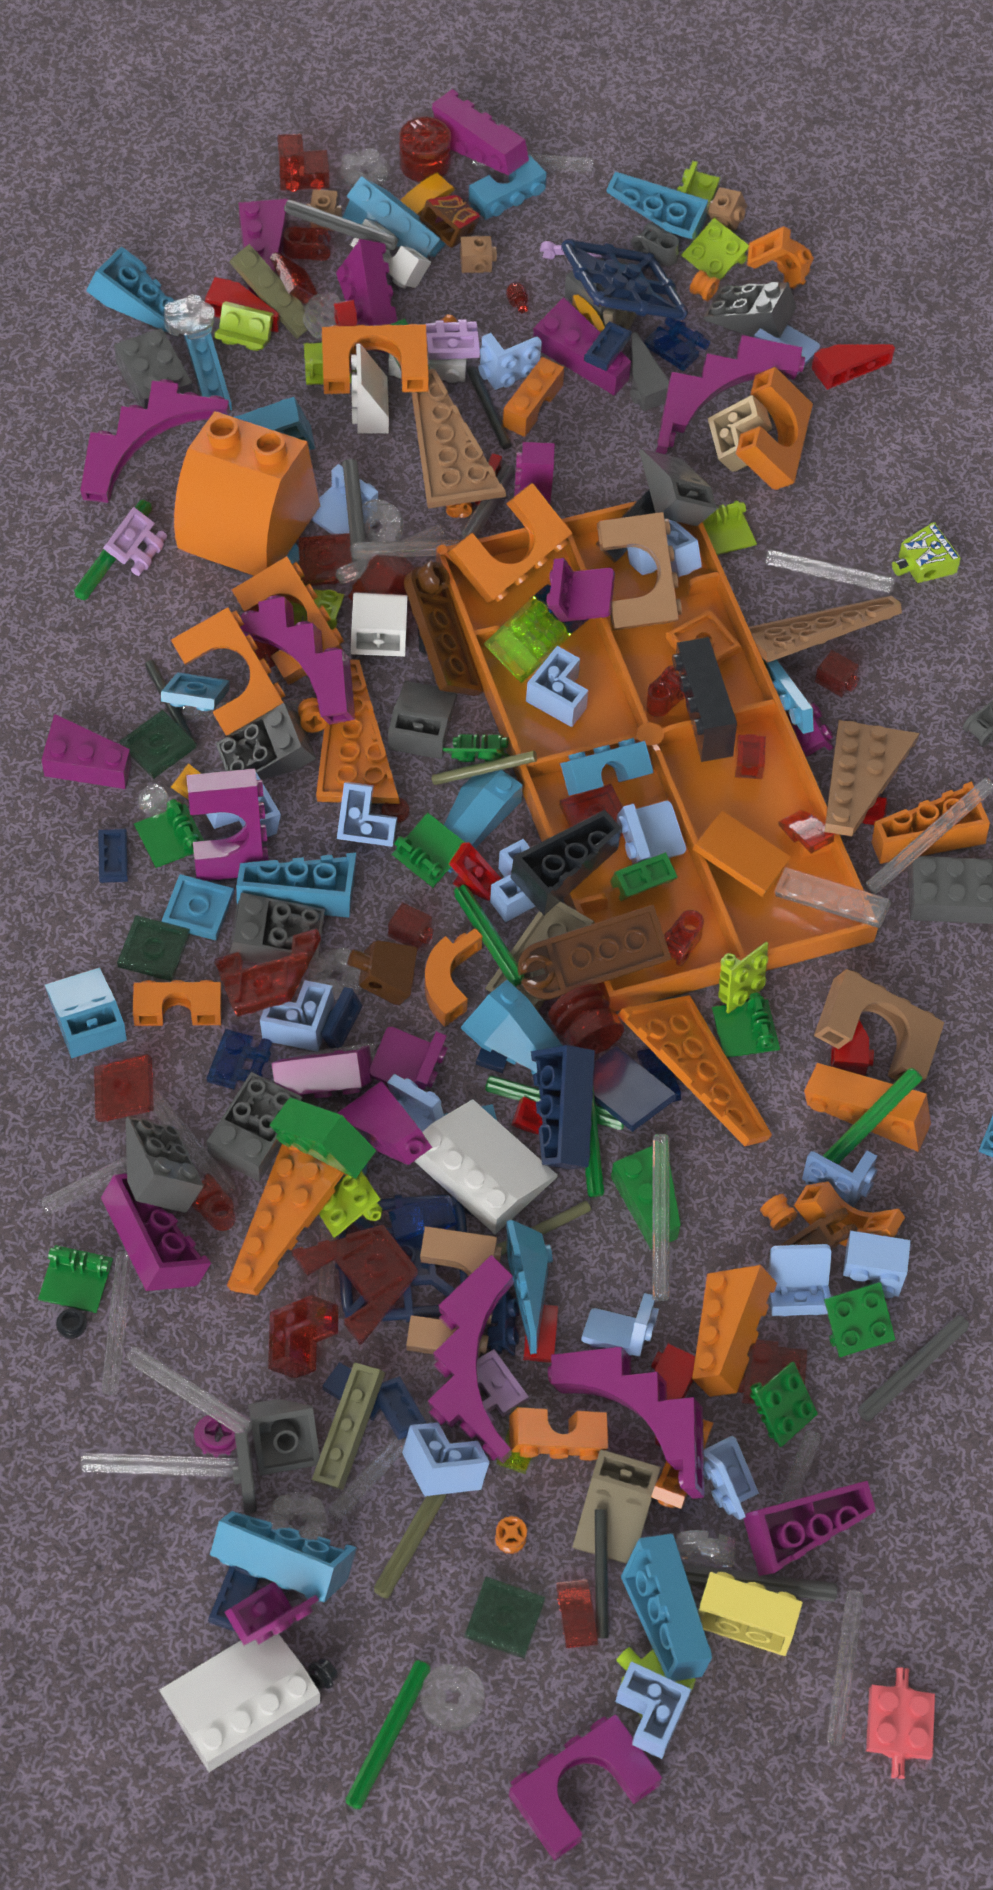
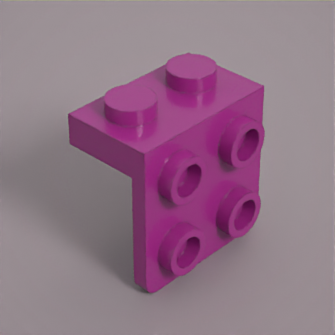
M565 558L554 559L553 570L550 571L551 589L547 595L548 608L553 611L560 622L608 617L611 614L615 580L614 570L612 568L574 572Z
M388 1027L370 1066L369 1073L371 1078L388 1084L387 1082L395 1074L404 1080L406 1078L412 1080L423 1091L426 1086L432 1088L438 1072L433 1070L435 1063H442L448 1049L443 1046L446 1035L436 1031L430 1043L394 1027Z
M273 1581L226 1610L225 1614L243 1645L253 1640H256L259 1645L289 1628L295 1621H299L312 1613L314 1610L311 1605L319 1601L317 1595H314L291 1607L282 1589Z

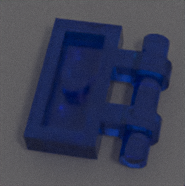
M666 318L664 324L670 327V329L667 331L659 326L644 340V344L649 350L684 372L699 357V351L695 347L699 346L706 350L710 345V341L705 339L701 332L688 328L684 321ZM680 334V335H682L683 337H685L686 339H688V341H687V342H684L683 340L679 339L677 336Z
M225 1029L208 1072L207 1082L235 1090L238 1080L245 1082L251 1072L263 1077L261 1072L264 1064L268 1063L271 1056L269 1050L272 1042L269 1039L263 1038L259 1047L254 1048L251 1047L253 1036ZM246 1058L253 1059L251 1068L243 1069Z

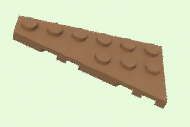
M429 369L428 392H412L428 509L506 497L504 487L499 483L493 468L485 459L483 451L468 425L463 421L458 408L449 397L448 391L436 370Z
M887 596L749 627V630L761 657L767 662H771L811 646L823 644L830 639L876 622L891 619L893 616L901 614L902 609L901 603L893 596Z
M838 721L824 832L853 836L865 819L869 808L874 806L878 795L883 793L898 771L901 762L907 758L912 746L916 745L920 733L860 724L854 721Z

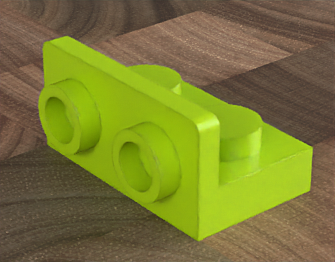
M693 161L690 169H685L682 178L683 187L678 186L677 191L708 200L709 206L719 186L720 178L697 172L698 162Z
M225 301L222 304L219 329L215 332V338L221 339L223 343L229 345L236 343L245 345L247 349L253 351L264 349L270 342L274 313Z

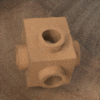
M719 187L714 200L708 206V214L711 220L715 218L726 228L736 231L739 223L745 217V210L747 208L742 192Z
M313 190L311 204L307 203V206L342 217V206L338 202V191ZM310 222L311 229L335 231Z
M491 236L461 237L460 259L462 273L492 272V262L497 261L496 246L491 245Z

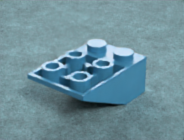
M100 967L45 984V989L71 1058L127 1041L125 1024Z

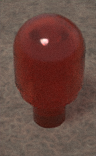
M519 282L509 284L506 288V296L510 305L514 308L517 307L519 313H525L528 310L526 305L528 303V294L525 287Z

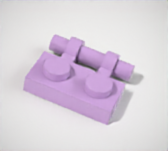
M458 319V322L444 323L443 320H435V323H425L428 360L479 358L480 349L476 321L467 322L466 319Z
M133 507L103 549L123 564L129 558L133 559L135 564L131 571L139 576L144 569L147 570L152 564L151 559L155 553H159L164 547L163 542L166 540L167 535L163 531H158L156 535L149 530L155 523ZM142 541L147 545L144 552L137 548Z
M494 1349L478 1359V1387L481 1386L489 1397L482 1401L491 1423L494 1424L495 1419L489 1413L490 1411L497 1408L502 1417L528 1402L529 1396Z

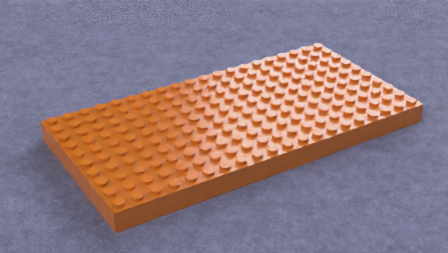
M636 501L563 518L562 521L572 532L566 538L569 543L557 553L554 549L546 556L549 560L538 569L534 566L527 571L529 577L519 585L511 584L507 588L509 593L499 602L493 599L486 603L461 570L447 557L436 553V562L441 563L449 573L450 582L448 588L500 734L508 737L509 746L506 748L507 754L513 756L530 751H535L537 754L536 762L515 766L513 769L518 782L523 785L522 793L541 842L603 810H606L617 822L618 813L627 805L634 804L635 809L669 801L673 806L686 846L684 854L669 858L678 876L677 879L620 901L619 888L613 889L610 881L615 871L633 865L632 860L627 856L625 838L623 833H621L618 850L563 898L567 906L593 920L595 923L654 905L672 959L596 984L608 1014L620 1011L622 1008L642 1005L719 984L721 959L728 953L734 954L741 961L762 944L768 942V962L766 964V971L872 943L875 941L879 927L840 835L824 832L827 805L703 522L698 526L677 522L698 540L702 567L688 575L677 576L678 588H674L676 599L680 598L682 615H678L679 619L676 622L612 631L610 615L603 618L560 622L553 611L548 608L547 595L551 589L550 571L553 570L554 559L565 558L574 572L612 568L615 572L612 601L639 598L653 590L657 582V569L653 573L642 575L630 565L628 550L617 562H613L596 545L599 541L597 523L603 520L621 518ZM526 528L478 539L494 559L506 564L520 562L526 555L529 546ZM457 544L446 546L448 549L447 551L451 550ZM710 609L741 645V652L718 664L737 721L733 757L701 762L692 723L686 707L684 692L680 689L678 670L675 671L673 667L672 655L676 654V650L665 638L667 632ZM556 646L580 658L579 674L575 683L589 690L587 708L572 727L526 702L528 681ZM632 738L635 739V743L646 742L654 773L618 782L615 770L610 765L605 764L601 772L604 787L569 796L560 763L569 761L568 755L584 751L586 756L594 754V748L610 745L611 750L619 748L618 742ZM746 757L752 758V761H756V766L746 769V765H742V761H746ZM721 811H724L791 856L788 864L763 897L692 850L696 842Z

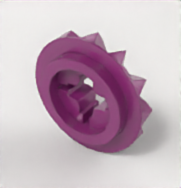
M209 1414L203 1417L195 1426L194 1440L196 1447H199L204 1455L210 1453L217 1458L219 1454L226 1453L229 1456L231 1451L236 1449L235 1433H242L243 1427L240 1421L230 1414ZM219 1428H221L223 1437L221 1441L216 1442L214 1436H216Z

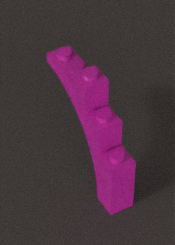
M168 379L152 380L147 409L138 405L121 406L116 435L108 431L90 432L80 489L83 500L109 503L114 485L123 467L137 450L150 439L170 428L187 422L209 419L214 411L229 415V400L216 395L202 397L192 392L180 394L177 383Z
M270 596L267 600L258 602L259 612L245 611L240 615L244 623L240 628L245 637L250 634L253 640L275 646L299 662L308 675L316 693L320 716L328 724L355 720L350 657L342 649L327 648L323 652L321 631L313 623L307 621L298 622L294 625L293 605L285 597Z
M491 1255L438 1305L442 1314L439 1319L451 1331L454 1328L457 1330L433 1352L434 1358L437 1361L434 1364L436 1369L445 1378L449 1375L452 1378L428 1400L429 1407L431 1408L428 1413L441 1426L446 1423L450 1428L460 1420L462 1423L459 1427L469 1438L472 1439L476 1436L484 1444L482 1449L492 1461L498 1458L504 1463L512 1455L511 1449L497 1433L484 1409L478 1388L477 1376L479 1345L486 1323L498 1301L514 1284L513 1276Z

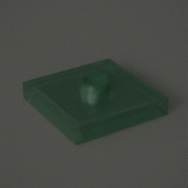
M164 710L158 712L119 741L120 745L130 749V756L153 779L197 748L195 741Z
M135 915L117 961L118 968L173 981L190 936V929Z
M486 1576L464 1638L525 1659L546 1597Z

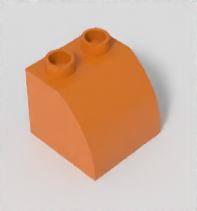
M214 411L188 447L182 465L174 511L177 548L253 576L285 558L320 507L307 441Z

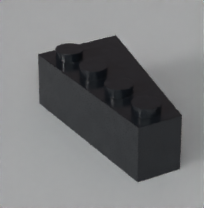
M706 637L677 642L676 654L672 655L673 667L675 671L678 670L680 689L684 692L686 707L692 723L701 762L733 757L737 721L710 639Z
M603 810L513 857L510 878L545 916L618 850L622 828L606 810Z

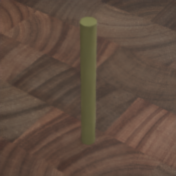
M530 751L432 775V782L434 785H439L536 762L537 754L535 751Z
M585 1200L531 1227V1229L544 1235L590 1212L591 1207ZM507 1240L497 1244V1246L502 1247L501 1256L506 1254Z

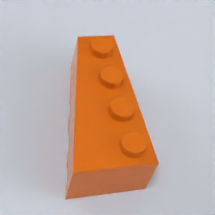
M971 781L964 784L960 790L955 792L949 790L942 793L941 798L931 802L929 800L923 801L918 804L917 808L910 811L904 809L875 821L871 843L879 863L882 864L912 858V856H924L986 844L990 822Z
M817 1063L804 1093L807 1105L813 1110L825 1112L854 1125L893 1084ZM912 1090L871 1132L919 1152L931 1125L927 1094Z
M762 1265L707 1274L692 1379L709 1397L734 1394L738 1391L749 1361L747 1353L752 1343H755L759 1334L756 1330L761 1316L765 1317L769 1307L766 1303L770 1293H774L777 1282Z

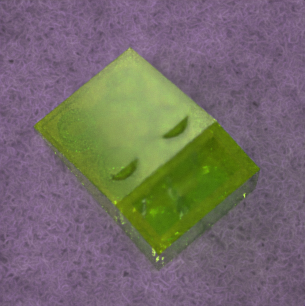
M533 596L484 645L522 683L548 658L556 646H560L571 634L562 622L554 618L546 605Z

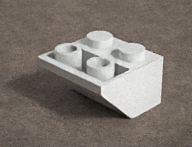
M353 594L351 654L405 657L408 595Z

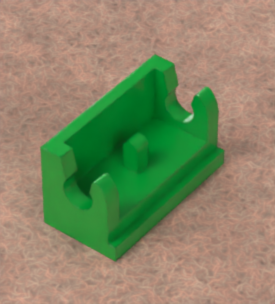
M665 852L615 871L610 883L613 889L619 888V900L623 901L628 899V897L654 887L673 882L678 876Z

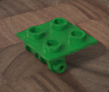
M459 734L458 737H453L454 748H443L444 752L451 754V758L458 759L459 762H475V758L485 759V762L510 756L504 753V748H508L509 741L508 737H504L502 734L488 736L483 734L481 749L479 734Z
M176 799L167 802L165 812L134 823L155 868L194 854L193 842L204 841L186 804L182 805Z
M427 813L407 837L403 838L400 836L395 841L394 845L397 848L391 855L434 888L451 868L449 862L460 845L465 842Z
M752 993L749 996L748 1002L736 1007L729 1014L726 1012L727 1005L712 1007L721 1049L727 1058L780 1050L768 999H765L760 993Z
M58 1245L50 1248L48 1254L50 1262L38 1300L97 1313L113 1258Z
M881 1282L824 1299L833 1333L829 1335V1341L832 1347L836 1346L839 1358L896 1340Z
M794 1361L789 1363L764 1386L761 1383H755L750 1387V1397L754 1400L756 1406H760L757 1412L762 1415L760 1419L767 1428L768 1436L774 1442H777L779 1447L787 1443L818 1415Z

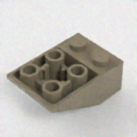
M600 1449L572 1548L595 1555L594 1510L607 1509L608 1559L627 1564L639 1538L642 1536L652 1501L651 1496L658 1481L660 1467Z

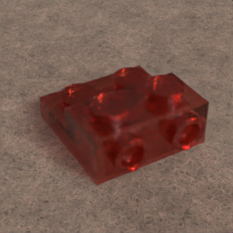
M757 1339L755 1343H752L747 1353L749 1361L737 1393H742V1403L756 1405L750 1397V1387L755 1383H761L764 1386L792 1361H794L805 1385L807 1350L779 1347L777 1341Z

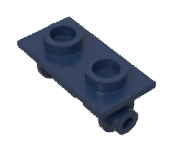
M508 1291L498 1301L492 1312L491 1324L498 1323V1326L487 1327V1336H489L487 1348L490 1351L494 1349L498 1355L502 1354V1350L506 1349L512 1356H515V1345L519 1344V1332L517 1327H515V1317L519 1316V1305L517 1299Z

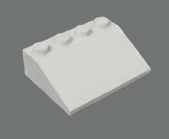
M473 1099L433 1122L422 1132L433 1148L415 1160L423 1170L494 1234L499 1232L507 1224V1221L512 1220L557 1178V1174L552 1169L542 1165V1161Z
M279 1634L272 1636L259 1645L256 1640L246 1645L239 1641L159 1690L208 1772L320 1704V1692L303 1665Z

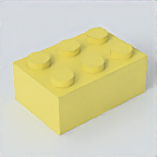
M710 1572L698 1614L703 1630L786 1656L803 1602L796 1600L794 1595L787 1592H778L777 1594L766 1590L763 1585L756 1582H748L746 1584L735 1580V1577L728 1573L717 1572L715 1574Z

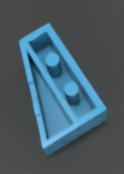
M295 397L283 399L280 402L234 417L307 441L309 450L316 449L311 425Z

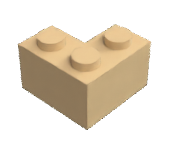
M753 395L708 418L718 460L732 472L748 466L736 455L740 434L759 426L766 432L772 429L767 408Z

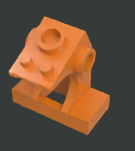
M783 226L750 242L748 266L755 269L770 261H775L778 270L784 274V282H788L790 288L795 289L797 285L805 284L806 280L804 278L810 272V266L814 257L808 248L790 238V229Z

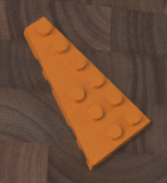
M350 660L355 720L334 724L327 723L324 728L316 792L317 802L342 803L344 783L352 782L374 785L372 803L400 804L360 661Z
M690 995L621 1009L618 1016L744 1146L768 1141L772 1133Z
M282 1144L227 1287L235 1292L258 1295L278 1269V1262L288 1249L292 1250L298 1242L296 1238L303 1228H308L335 1193L334 1187L345 1173L309 1154L303 1153L292 1145L287 1147Z

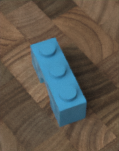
M528 155L529 161L509 175L508 181L510 183H498L488 175L469 185V202L479 208L480 214L485 220L492 216H499L504 210L513 205L518 206L525 199L533 195L537 196L546 189L547 173L530 155Z
M632 738L618 742L619 748L611 750L610 745L594 748V754L586 756L584 751L568 755L569 761L560 763L569 796L604 787L601 772L605 764L610 765L615 770L618 782L654 773L646 742L635 743V739Z

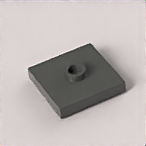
M246 1432L235 1433L238 1465L232 1466L234 1484H241L244 1514L254 1513L257 1509L248 1434Z

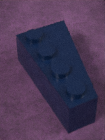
M564 1045L531 1051V1060L536 1062L537 1073L533 1074L534 1086L539 1087L540 1101L536 1102L537 1114L542 1117L543 1123L539 1128L542 1165L569 1170L589 1167L595 1050Z

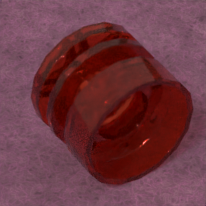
M428 116L416 117L406 122L399 133L400 170L407 178L420 183L436 173L443 178L450 168L451 134L449 128L442 121Z
M597 984L580 986L559 998L548 1012V1018L555 1026L556 1032L563 1036L564 1045L595 1050L594 1055L613 1046L624 1033L623 1023L617 1013L610 1008L609 1000L604 996V992Z

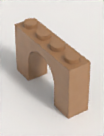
M663 512L599 521L597 523L601 551L627 547L639 548L653 558L658 573L656 585L649 594L639 598L612 601L610 614L612 631L676 622L679 619L678 615H682L680 598L676 599L674 588H678V578L676 572H672L670 563L674 561V551L672 545L668 546L667 535H670L669 519H664Z
M846 969L835 977L814 1036L839 1049L852 1040L861 1012L869 1011L879 1014L891 1025L897 1041L896 1051L888 1076L897 1081L909 1068H914L923 1077L917 1085L925 1081L944 1022L936 1018L931 1012L923 1011L912 1005L909 1000L888 992L885 987L868 981L858 972Z
M425 1227L420 1257L422 1263L454 1267L470 1276L491 1255L500 1263L502 1247L497 1246V1237ZM492 1314L489 1317L487 1324H491ZM411 1315L406 1344L407 1351L433 1354L457 1329L454 1328L451 1331L439 1319ZM487 1335L482 1336L478 1359L480 1358V1353L486 1354L489 1338Z

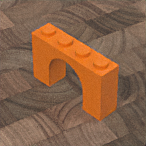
M385 324L382 326L322 327L324 394H350L349 369L351 354H356V344H361L366 351L382 350L388 352L398 360L401 366L402 392H428L426 325Z
M773 367L755 375L750 395H753L762 403L773 418L778 432V442L759 426L740 434L736 455L772 489L777 490L795 482L813 403L776 367Z
M533 483L525 487L506 503L524 525L529 537L527 553L520 562L506 564L497 561L488 553L473 533L466 536L447 552L486 603L493 599L499 602L509 593L507 588L511 584L519 585L529 577L527 571L534 566L538 569L549 560L546 556L553 549L557 553L569 543L566 538L572 532Z
M286 556L232 589L244 612H259L258 602L276 595L285 597L289 602L301 605L307 611V622L313 623L321 631L323 652L327 648L342 649L340 645L344 642L337 628L330 629L327 622L331 618L324 606L318 608L314 600L318 596L310 583L305 586L301 578L305 575L297 561L292 564ZM280 650L271 655L288 685L307 675L299 662L284 651Z
M228 607L171 639L185 666L216 649L233 650L246 660L250 669V680L247 688L239 697L213 711L226 737L283 704L282 698L285 697L279 683L272 684L268 674L272 673L265 659L259 660L254 653L258 647L250 634L246 637L240 627L244 623L238 612L235 610L231 613Z

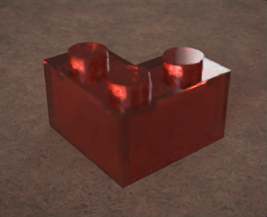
M302 134L277 135L280 191L288 190L293 192L302 189L321 190L329 188L327 150L304 151Z
M376 554L368 562L367 569L361 578L357 579L353 584V589L348 598L353 601L354 593L407 595L404 579L416 567L405 557Z
M310 1295L271 1311L268 1369L291 1378H299L316 1371L317 1342L338 1334L339 1305Z

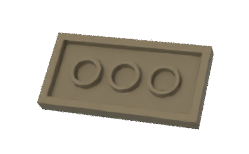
M559 902L545 916L540 911L537 913L510 953L518 964L521 954L528 946L595 924V922L566 904ZM500 968L485 988L489 993L507 980ZM540 969L524 974V979L545 974L544 970ZM519 984L516 988L529 999L538 1011L545 1000L529 995L522 985Z

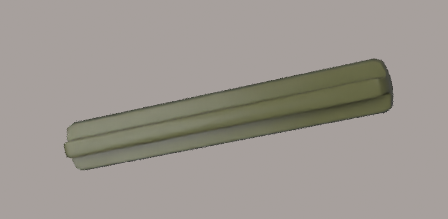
M446 1494L425 1497L374 1586V1592L385 1599L389 1598L444 1502Z

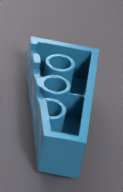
M346 853V857L341 858L324 855L319 860L304 861V857L293 858V861L279 863L277 860L240 863L236 885L237 904L240 894L246 893L325 909L324 915L349 918L356 873V853Z
M231 1511L219 1520L210 1555L218 1558L225 1565L245 1569L254 1577L274 1581L280 1588L293 1589L305 1594V1597L308 1599L317 1595L319 1598L317 1602H325L348 1580L357 1547L346 1544L343 1550L330 1546L331 1540L318 1536L317 1540L302 1538L299 1534L300 1531L289 1527L277 1530L271 1529V1522Z

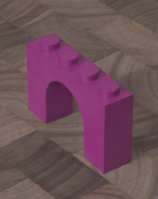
M255 769L186 775L190 815L226 812L235 814L246 822L242 830L232 837L193 842L196 879L208 881L238 878L240 863L269 861L267 846L262 847V842L267 841L266 825H260V819H265L264 802H259L258 797H264L262 779L256 780Z
M616 1714L609 1719L606 1716L600 1718L590 1727L591 1732L582 1738L580 1735L574 1736L564 1745L565 1750L556 1756L553 1753L545 1756L537 1764L539 1768L530 1774L525 1771L511 1782L512 1787L509 1790L510 1799L554 1861L579 1844L583 1835L562 1806L558 1797V1782L569 1769L581 1764H594L606 1769L616 1779L633 1804L647 1796L661 1784L662 1777L642 1749L632 1745L634 1738Z

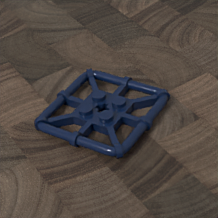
M571 238L566 239L561 244V249L573 268V275L577 280H580L587 294L594 301L593 304L597 307L603 306L635 312L639 316L649 314L673 318L678 321H682L688 316V309L675 290V283L667 277L663 268L655 259L654 254L616 248L613 244L608 243L599 245ZM588 253L602 255L604 261L598 260ZM617 258L637 261L640 263H638L637 265L631 263L627 265L620 264ZM650 267L658 281L646 279L643 272ZM594 283L601 284L604 291L598 292ZM656 293L667 295L671 302L662 298Z
M402 1194L394 1195V1198L381 1199L377 1203L382 1208V1211L395 1210L397 1227L376 1229L361 1216L352 1223L372 1239L373 1253L349 1255L347 1228L336 1236L337 1257L335 1258V1267L339 1271L341 1305L345 1313L344 1317L350 1323L353 1321L369 1323L406 1320V1323L410 1322L411 1315L426 1318L440 1317L442 1314L438 1305L413 1307L411 1286L432 1285L446 1297L455 1290L436 1275L435 1264L422 1263L420 1255L425 1227L438 1228L451 1213L454 1214L455 1231L467 1233L464 1207L452 1195L446 1194L402 1197ZM443 1206L426 1225L405 1226L403 1209ZM401 1251H406V1254L412 1256V1259H409L407 1262H401L396 1257L400 1256ZM374 1265L375 1281L353 1304L350 1268L353 1266ZM459 1270L460 1282L462 1283L469 1276L463 1271ZM403 1287L404 1308L362 1311L381 1289Z

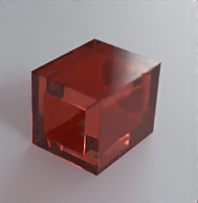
M831 650L818 666L815 682L842 698L847 691L852 692L859 682L857 677L859 665Z
M755 734L738 735L735 749V777L763 778L766 736H757Z
M403 902L388 923V937L404 945L416 947L417 951L423 943L427 945L430 942L434 933V929H432V916Z

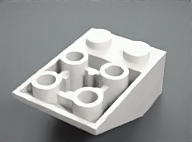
M356 344V354H351V369L356 370L351 371L352 407H357L352 408V424H357L358 433H389L387 376L363 346Z

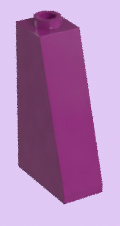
M382 1081L337 1113L342 1115L376 1151L406 1165L411 1164L433 1148L417 1124Z

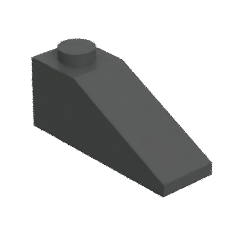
M637 332L632 333L630 346V396L634 404H639L641 409L646 411L665 404L669 380Z

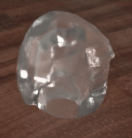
M159 784L146 786L138 796V806L147 815H157L164 812L169 801L167 792Z

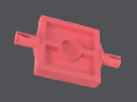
M903 1667L896 1668V1686L871 1685L869 1688L866 1751L881 1753L892 1758L891 1777L896 1778L898 1776V1779L905 1778V1760L912 1758L930 1760L933 1757L935 1694L915 1691L909 1688L910 1670L908 1668L903 1670Z

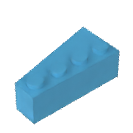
M666 1534L639 1538L621 1575L624 1586L666 1678L672 1681L702 1677L712 1659L711 1649L707 1643L674 1535Z

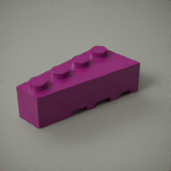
M451 89L432 103L438 140L443 147L508 176L529 161L524 138L503 124L496 125L491 115L486 112L481 114L473 109L474 104L468 99L463 102L458 98L459 94L455 90Z
M288 199L238 202L243 249L250 244L278 276L289 214L284 211ZM247 283V285H248V290H249L250 292H252L254 295H256L257 297H259V296L256 294V292H255V291L249 286V284Z
M359 239L336 273L345 301L354 300L357 325L382 326L397 322L396 309L391 306L393 290L392 286L387 284L386 274L390 271L388 263L384 262L383 254L386 253L384 243ZM371 350V351H377V352L387 353V352L382 351V350Z
M564 297L533 328V338L539 337L542 341L541 352L610 394L615 396L629 381L631 361L622 352L619 353L607 371L584 361V355L601 332Z
M127 1174L113 1175L101 1199L145 1290L154 1291L198 1285L211 1265L205 1255L200 1256L194 1249L196 1243L189 1235H183L176 1226L178 1220L172 1213L169 1214L162 1207L136 1201L127 1182Z
M868 1480L745 1513L743 1520L758 1575L762 1576L779 1571L783 1566L805 1555L806 1552L825 1543L834 1535L876 1512Z

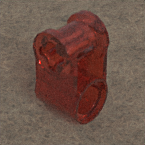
M291 226L284 231L283 252L286 257L291 259L326 261L330 258L331 254L328 247L331 233L325 228Z
M672 665L668 666L648 686L646 710L654 717L665 716L681 700L685 699L684 692L680 689L679 673L675 671Z
M684 911L670 930L664 934L671 958L676 961L678 966H682L687 961L691 952L702 938L704 918L698 911ZM685 926H694L696 929L689 930Z
M208 1173L203 1177L202 1183L204 1187L191 1206L215 1230L227 1231L234 1226L236 1221L234 1203L221 1189L218 1182ZM219 1211H227L225 1215H216Z

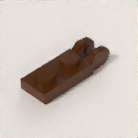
M840 1208L827 1217L818 1219L779 1246L827 1244L832 1250L840 1244L839 1242L849 1237L850 1231L857 1232L858 1229L855 1224L846 1225L836 1233L833 1232L831 1225L842 1221L849 1214L846 1208Z

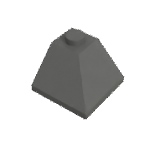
M281 1399L248 1404L259 1476L317 1466L320 1455L312 1405Z

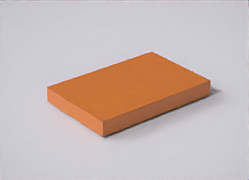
M724 811L718 814L692 849L762 897L791 859V856Z

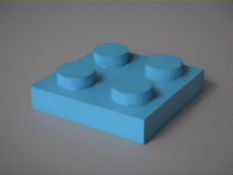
M177 672L161 691V702L170 703L174 707L193 706L200 711L214 710L228 693L230 680Z
M180 874L162 918V927L216 941L233 898L234 888Z

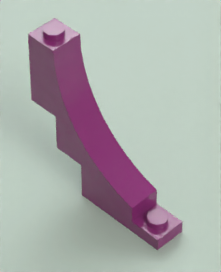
M742 335L736 359L707 353L701 377L672 372L669 379L656 452L666 454L668 447L673 448L676 432L684 433L697 412L708 401L726 389L754 380L756 374L776 367L787 379L795 380L797 373L802 372L804 368L805 357L801 356L803 347Z
M622 1347L551 1355V1366L548 1367L550 1384L560 1393L600 1396L618 1402L633 1410L648 1423L655 1433L666 1461L675 1470H680V1487L692 1499L704 1498L703 1407L694 1397L667 1400V1382L658 1372L631 1375V1357Z

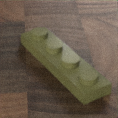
M250 244L229 261L256 294L279 313V320L296 339L316 324L315 318Z
M354 1362L313 1474V1481L344 1490L385 1376V1372Z

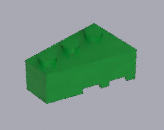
M293 1098L287 1100L269 1125L277 1133L276 1139L287 1147L292 1145L303 1153L309 1154L355 1179L376 1152V1149L342 1115Z
M666 1140L613 1162L611 1179L649 1248L654 1250L677 1240L680 1230V1219Z

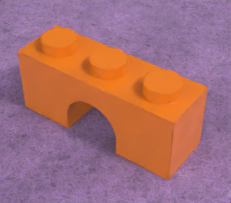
M541 357L504 407L503 427L525 437L537 422L538 413L544 400L551 403L562 388L564 367Z
M146 980L141 983H134V1026H163L165 1012L170 1007L176 1005L185 1006L191 1011L192 1025H221V982L202 980L200 982H184L182 980L155 982Z
M516 1408L509 1415L511 1452H519L522 1457L550 1454V1458L564 1459L568 1455L580 1456L581 1460L598 1459L600 1449L605 1451L608 1449L607 1412L576 1411L568 1419V1434H559L548 1423V1409Z

